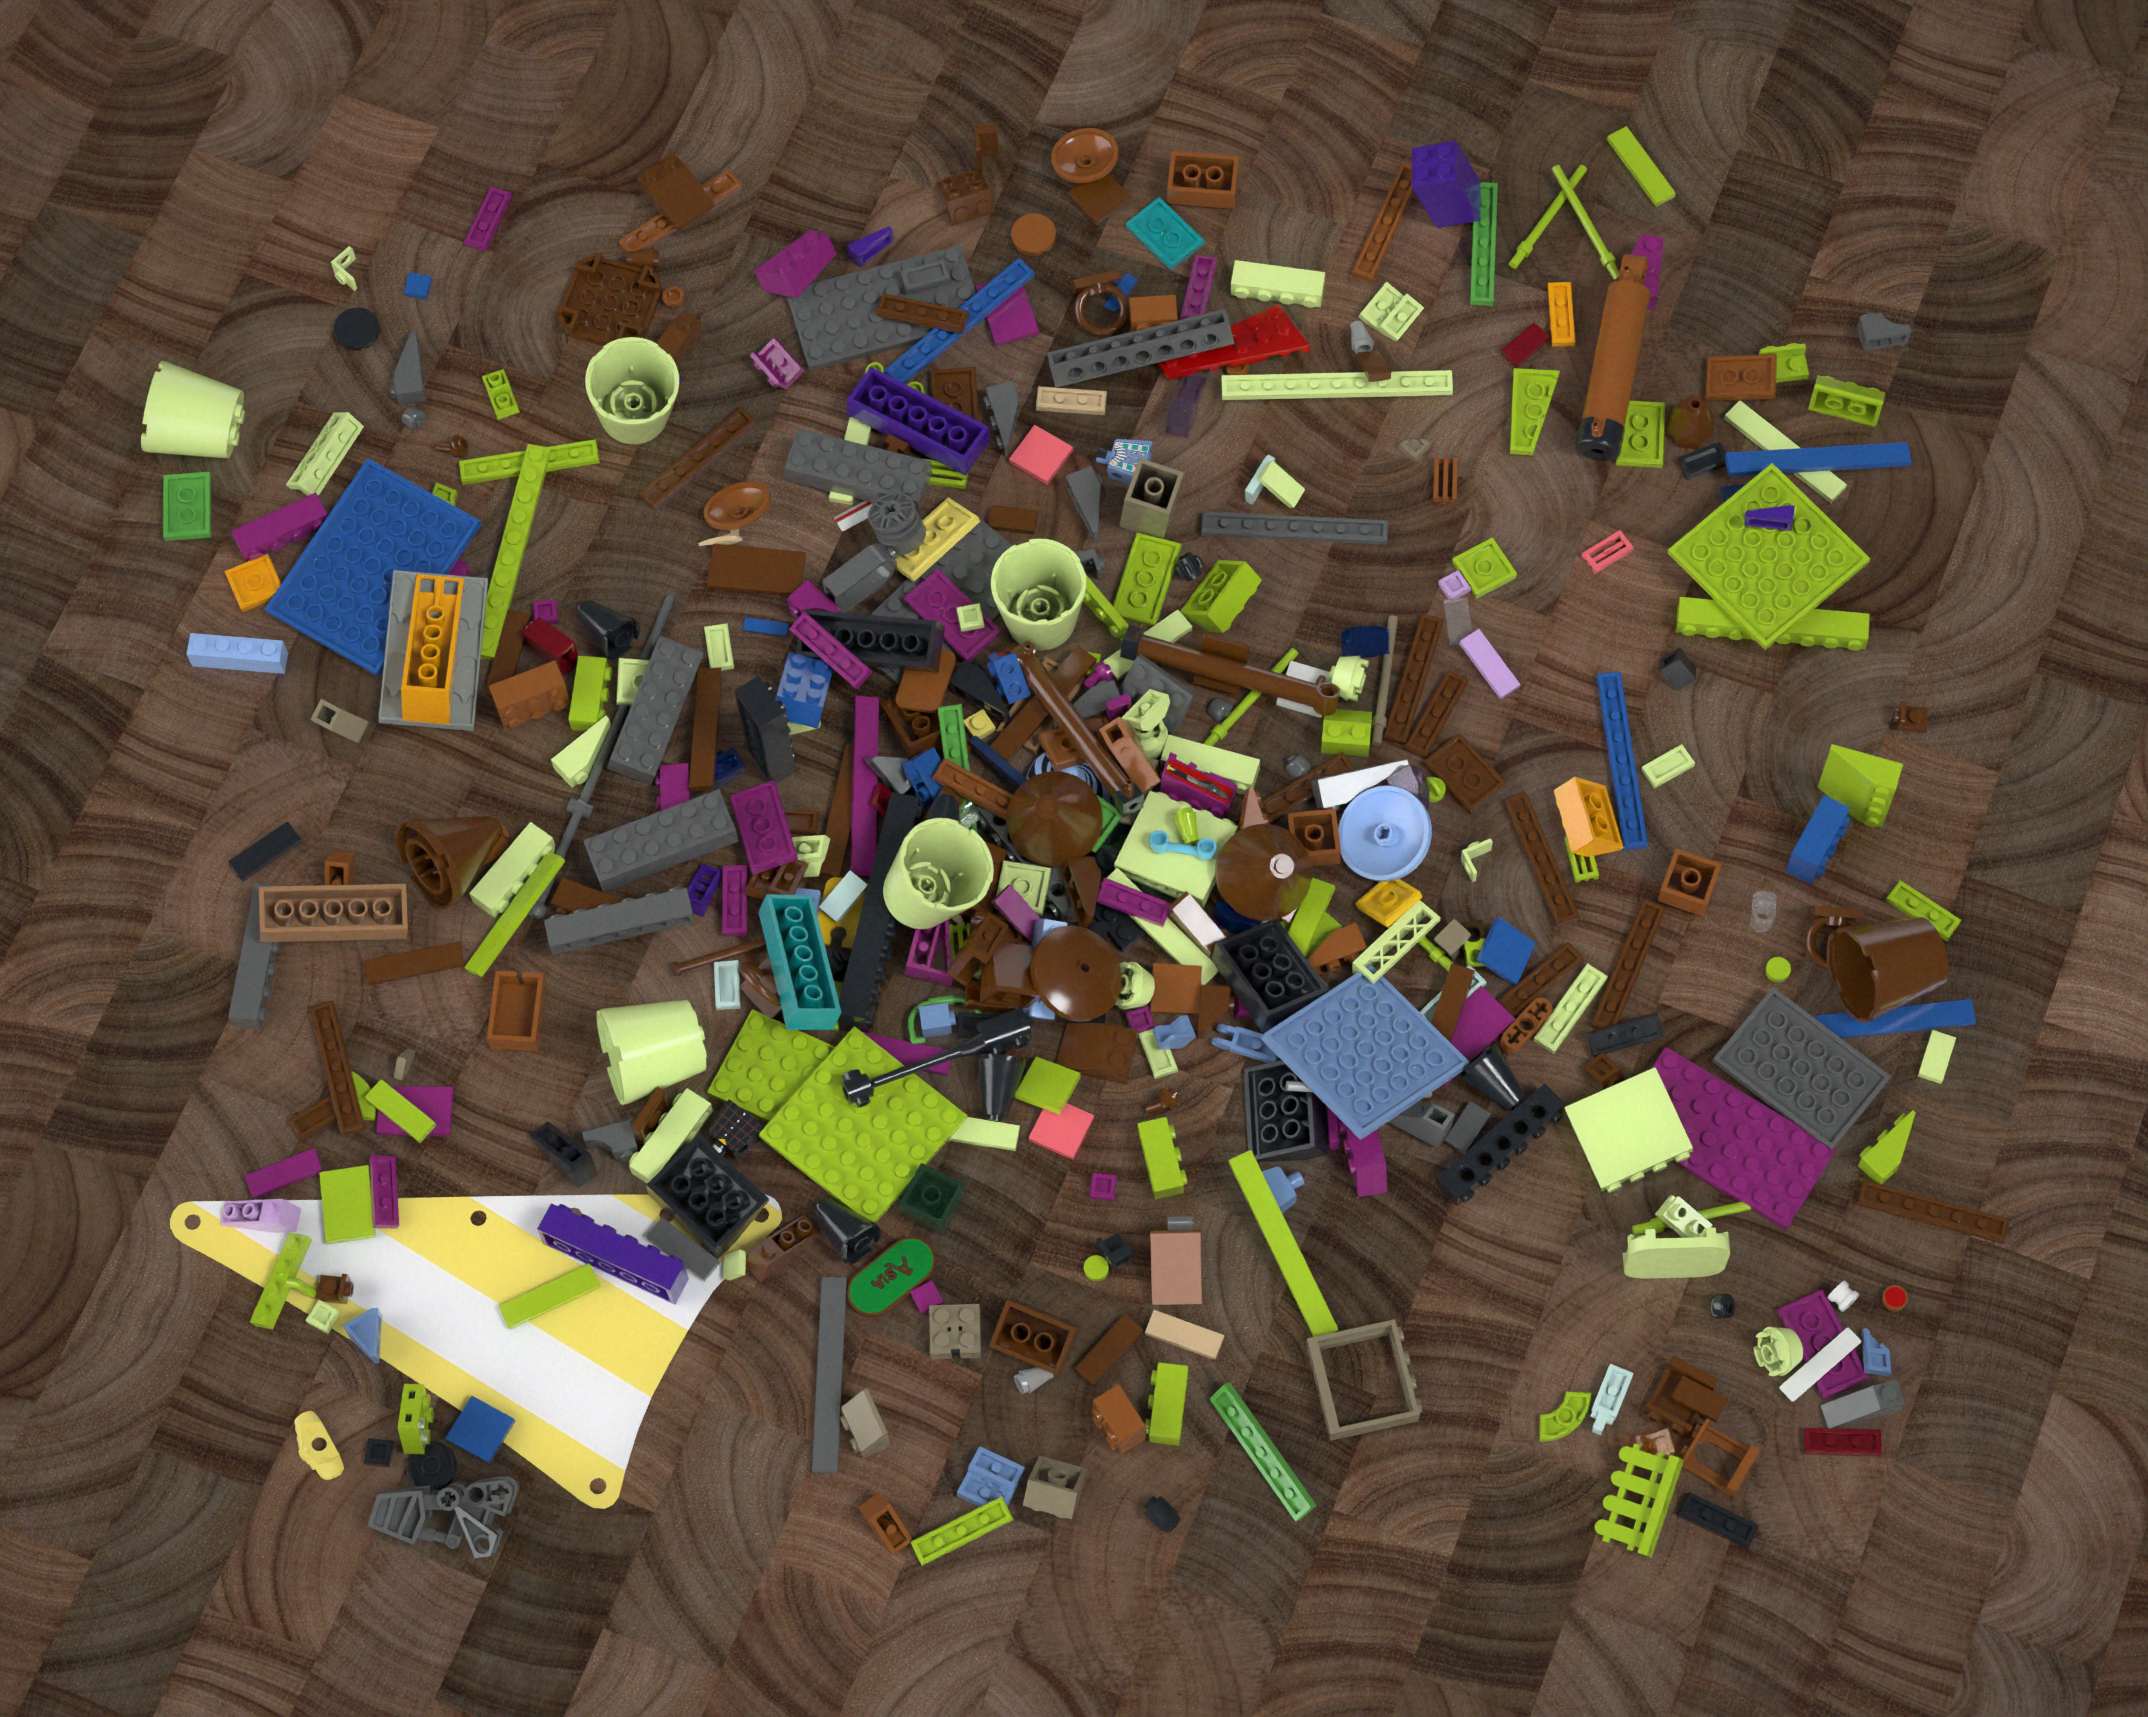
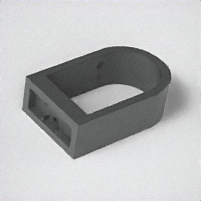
M878 543L868 546L822 580L824 594L841 609V613L848 612L881 587L892 576L897 567L895 559L898 556L891 547L885 549Z

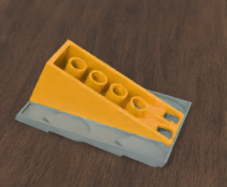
M393 570L379 723L474 731L488 578Z

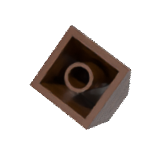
M1001 939L990 960L986 964L982 962L980 1003L1027 1009L1040 999L1032 983L1030 973L1034 946H1029L1027 942L1008 943L1005 939Z

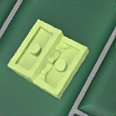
M1386 282L1358 318L1384 336L1397 342L1424 307L1407 293L1403 296Z

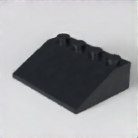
M1278 919L1267 921L1215 944L1211 958L1212 962L1262 1033L1272 1029L1328 992V988Z
M1282 1060L1244 1068L1248 1151H1252L1257 1162L1307 1160L1328 1155L1325 1103L1314 1092L1286 1091L1287 1081H1303Z
M700 1134L646 1184L648 1195L717 1259L736 1243L769 1201L765 1194Z

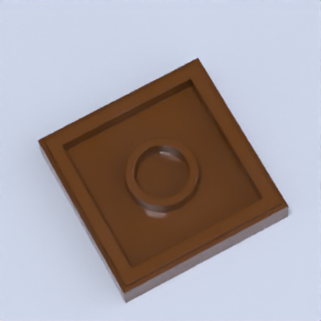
M1109 173L1096 181L1080 183L1068 192L1069 198L1096 226L1131 202V196Z
M658 1086L632 1125L636 1142L641 1146L645 1145L644 1140L650 1132H655L659 1126L658 1122L661 1116L670 1109L665 1090Z

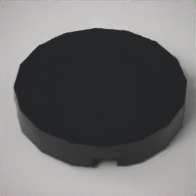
M360 307L350 308L342 312L336 319L334 334L341 346L348 350L359 351L361 348H368L376 342L380 334V326L374 313L368 309Z
M430 1441V1444L425 1446L424 1454H411L406 1463L407 1474L415 1486L433 1484L434 1490H442L449 1486L455 1479L458 1470L457 1458L452 1449L438 1441Z

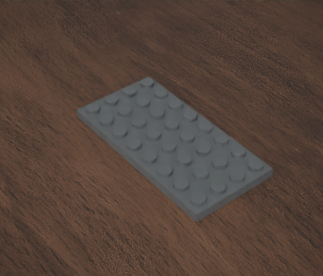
M961 245L809 284L798 298L787 296L809 371L909 346L920 341L934 328L878 317L876 310L883 293L958 309L976 294ZM945 260L951 282L907 294L901 277L902 270ZM985 320L980 321L972 329L985 326Z
M979 518L980 522L917 580L913 582L908 578L870 615L921 619L904 602L903 598L939 569L974 604L980 603L981 611L994 623L1001 616V613L992 595V571L1000 556L1012 545ZM943 640L942 650L952 651L957 659L959 655ZM876 667L898 687L900 686L905 670Z

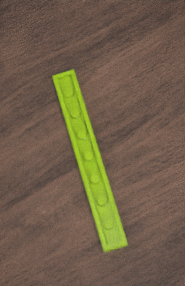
M1249 1150L1230 1159L1228 1163L1312 1336L1316 1337L1337 1332L1339 1329L1252 1151Z

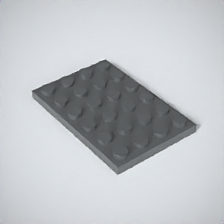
M1774 987L1712 1061L1785 1118L1797 1124L1819 1142L1825 1144L1831 1151L1892 1077Z

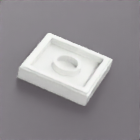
M1290 661L1286 675L1312 683L1316 682L1319 675H1324L1326 677L1325 682H1332L1329 679L1330 672ZM1282 698L1277 699L1276 705L1319 718L1323 716L1315 712L1313 707Z

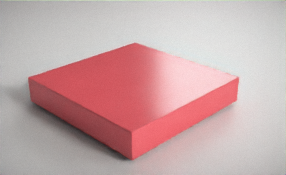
M1034 425L1009 458V463L1048 485L1073 452V447Z
M1066 1103L1060 1115L1043 1109L1029 1136V1141L1074 1160L1094 1120V1115Z

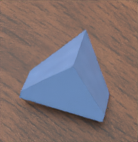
M372 1308L342 1326L350 1339L374 1363L380 1362L382 1314L378 1308Z

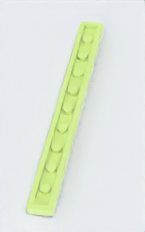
M1452 370L1391 372L1390 380L1369 382L1364 372L1222 375V400L1435 396L1453 394Z

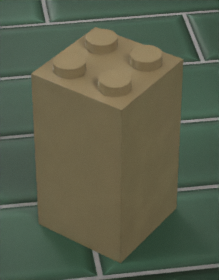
M1139 458L1124 500L1119 527L1164 539L1178 501L1184 472Z

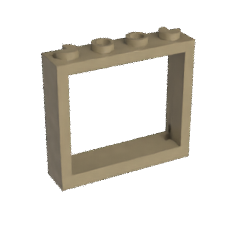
M1395 1319L1307 1338L1306 1347L1330 1441L1419 1421V1413L1423 1412L1420 1398H1415L1413 1389L1417 1388L1414 1374H1409L1407 1365H1410L1409 1353L1407 1350L1403 1351L1401 1342L1404 1341V1334L1401 1327H1397ZM1389 1335L1408 1412L1339 1427L1320 1350Z

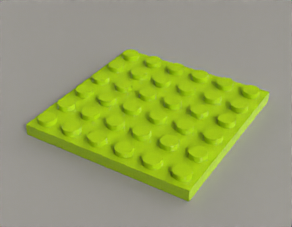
M1773 463L1668 549V554L1764 650L1770 647L1870 562V558ZM1795 505L1793 524L1790 531L1744 525L1745 514L1748 510Z
M854 1026L759 1133V1138L844 1206L877 1223L966 1121L967 1115L916 1074H911L876 1087L873 1097H870L871 1102L864 1107L857 1108L855 1103L849 1105L841 1086L842 1076L845 1073L859 1069L861 1074L865 1073L870 1078H874L904 1067L901 1062Z

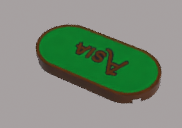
M904 1237L893 1243L850 1280L847 1296L852 1309L861 1316L873 1318L881 1317L891 1311L910 1295V1291L923 1285L933 1275L936 1262L932 1247L925 1240L918 1237Z

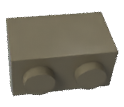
M868 1388L862 1390L841 1407L843 1416L840 1417L845 1431L850 1429L853 1438L849 1440L855 1453L860 1452L864 1459L891 1447L888 1432Z
M1039 1455L1028 1479L1023 1506L1029 1507L1034 1511L1051 1513L1059 1518L1072 1519L1080 1499L1088 1469Z

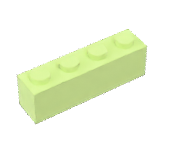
M1235 260L1231 281V295L1238 298H1255L1265 302L1277 301L1287 305L1299 304L1309 308L1321 307L1325 272Z
M1168 735L1160 759V769L1164 770L1169 754L1172 752L1177 755V760L1187 765L1192 762L1197 765L1196 769L1208 775L1210 772H1213L1237 784V793L1245 794V790L1250 787L1254 788L1260 770V759Z
M530 822L469 893L472 902L494 918L499 913H503L509 906V901L514 895H517L545 854L548 852L554 853L556 846L553 837Z
M686 1088L683 1094L679 1093L674 1099L673 1107L669 1113L665 1112L658 1122L659 1126L655 1132H650L647 1135L643 1148L640 1152L636 1151L629 1161L631 1173L645 1183H648L692 1141L712 1114L711 1103Z

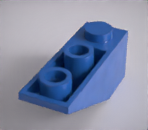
M935 748L922 751L901 764L905 776L913 785L916 796L920 797L926 812L941 789L945 787L932 780L942 763Z

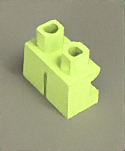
M1670 1195L1655 1213L1657 1217L1674 1229L1682 1238L1703 1237L1706 1227L1711 1228L1712 1226L1709 1221L1679 1196L1675 1198L1673 1195Z

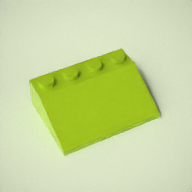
M1831 744L1818 788L1830 798L1850 807L1849 814L1859 822H1863L1868 827L1882 828L1897 788L1903 764Z

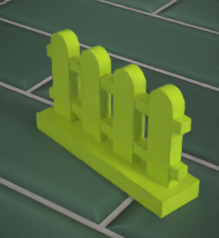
M1634 1443L1633 1448L1625 1446L1619 1451L1620 1459L1628 1464L1625 1472L1615 1471L1611 1475L1612 1483L1620 1488L1617 1497L1608 1495L1604 1498L1603 1506L1612 1512L1609 1521L1601 1519L1596 1522L1595 1530L1598 1534L1603 1535L1602 1541L1609 1543L1610 1539H1614L1628 1544V1550L1634 1552L1635 1547L1639 1548L1638 1553L1652 1558L1684 1460L1670 1455L1667 1460L1665 1459L1666 1454L1662 1452L1655 1456L1640 1451L1641 1445ZM1635 1465L1652 1471L1650 1480L1632 1475ZM1659 1474H1662L1663 1477H1662L1661 1483L1658 1484V1483H1657V1480H1658ZM1630 1490L1644 1495L1642 1504L1625 1500L1626 1491ZM1651 1498L1655 1499L1653 1507L1649 1508ZM1618 1515L1635 1519L1634 1528L1630 1529L1616 1524ZM1643 1522L1647 1523L1644 1533L1641 1532Z

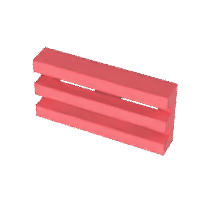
M1619 530L1584 551L1581 557L1584 560L1586 559L1587 565L1593 568L1592 571L1596 574L1631 553L1634 547L1622 531ZM1621 539V541L1615 544L1614 546L1609 547L1608 549L1604 550V552L1600 553L1594 558L1591 557V555L1595 554L1596 552L1600 551L1601 549L1605 548L1606 546L1610 545L1616 540ZM1623 546H1626V547H1624L1623 549L1619 550L1618 552L1614 553L1613 555L1609 556L1610 554H1612L1613 552H1615V551H1617L1618 549L1622 548Z

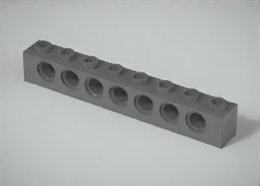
M1222 309L1048 352L1047 356L1055 388L1224 347L1234 344L1227 311Z

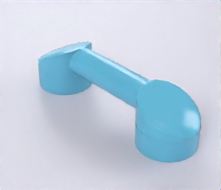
M1161 830L1152 832L1149 838L1151 848L1159 854H1164L1167 851L1197 856L1201 861L1209 860L1216 854V842L1210 838L1201 839L1197 846L1169 842L1168 834Z

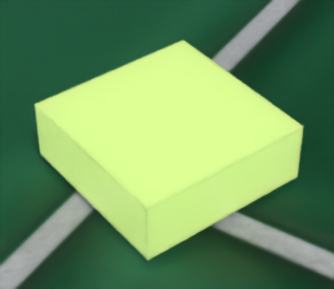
M980 603L957 607L961 632L985 628Z
M736 1250L725 1254L723 1279L733 1280L744 1276L746 1251Z
M318 1299L306 1322L328 1334L341 1312Z

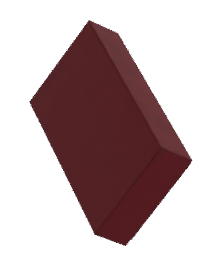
M1533 322L1501 350V354L1518 368L1550 340V336Z

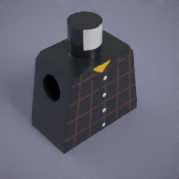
M729 1099L711 1125L708 1134L714 1142L712 1146L722 1156L727 1152L734 1159H738L762 1140L759 1138V1133L764 1129V1126Z

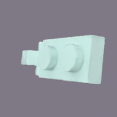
M1612 1364L1609 1365L1591 1410L1590 1417L1596 1419L1591 1432L1601 1436L1605 1424L1612 1425L1634 1373Z

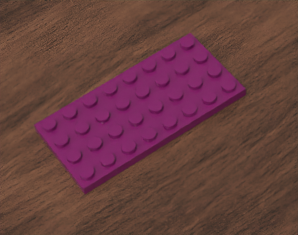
M1665 1047L1652 1068L1656 1067L1693 1147V1152L1689 1153V1158L1681 1162H1676V1159L1671 1162L1737 1202L1747 1204L1754 1212L1787 1230L1837 1148L1834 1147L1831 1151L1825 1144L1819 1142L1794 1122Z

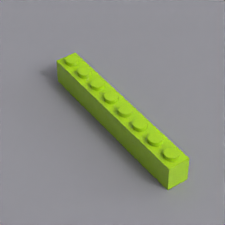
M1679 598L1676 622L1677 633H1682L1686 636L1699 634L1709 638L1721 636L1729 637L1733 640H1740L1742 638L1753 639L1715 600ZM1814 609L1776 642L1779 644L1799 643L1802 646L1821 645L1830 649L1844 647L1853 651L1865 649L1869 637L1870 614Z

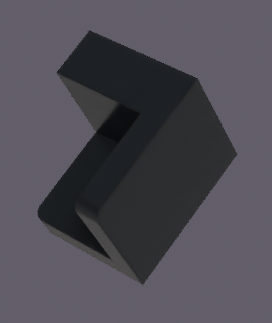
M1681 648L1660 659V672L1675 690H1679L1696 680V667Z
M1115 1234L1104 1241L1101 1237L1096 1239L1097 1248L1107 1260L1111 1271L1133 1259L1132 1249L1129 1244L1125 1245L1119 1234Z

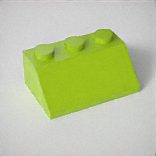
M1818 375L1808 410L1876 427L1886 392L1873 387L1858 386L1853 382L1835 380L1830 376Z
M1217 560L1180 612L1186 619L1208 632L1224 633L1231 627L1232 621L1237 614L1244 609V605L1250 596L1257 591V587L1262 579L1245 561Z

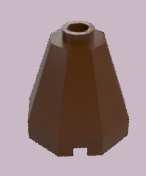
M1691 395L1669 412L1666 434L1674 439L1677 447L1697 450L1702 447L1703 443L1706 441L1708 443L1712 440L1715 417L1701 396Z

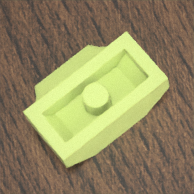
M1149 689L1122 718L1129 721L1131 727L1142 731H1152L1166 716L1170 704L1169 695Z
M826 835L792 837L798 860L809 863L803 877L819 876L830 838Z

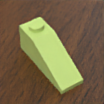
M607 716L603 717L551 759L556 772L572 788L577 784L580 785L585 782L591 773L611 726Z

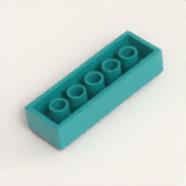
M766 894L759 910V917L786 1029L833 1030L841 1014V1009L812 895Z

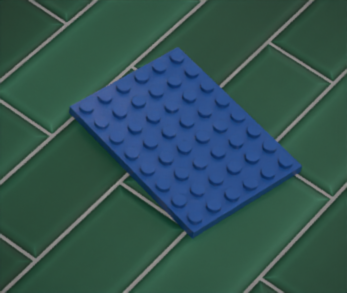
M367 458L264 610L267 614L379 677L384 670L393 570L448 575L482 523L477 518Z

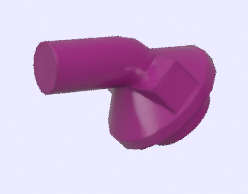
M1102 661L1094 665L1095 672L1085 680L1084 684L1087 688H1091L1097 681L1098 683L1101 681H1111L1110 678L1113 677L1110 666L1108 664L1105 665Z

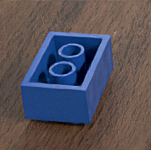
M788 653L776 701L781 700L786 707L787 712L785 714L789 722L818 729L833 668L824 660Z
M1826 795L1823 796L1791 854L1786 869L1787 873L1811 885L1816 877L1821 878L1828 860H1831L1836 851L1839 840H1842L1846 833L1847 826L1851 820L1848 817L1850 807Z

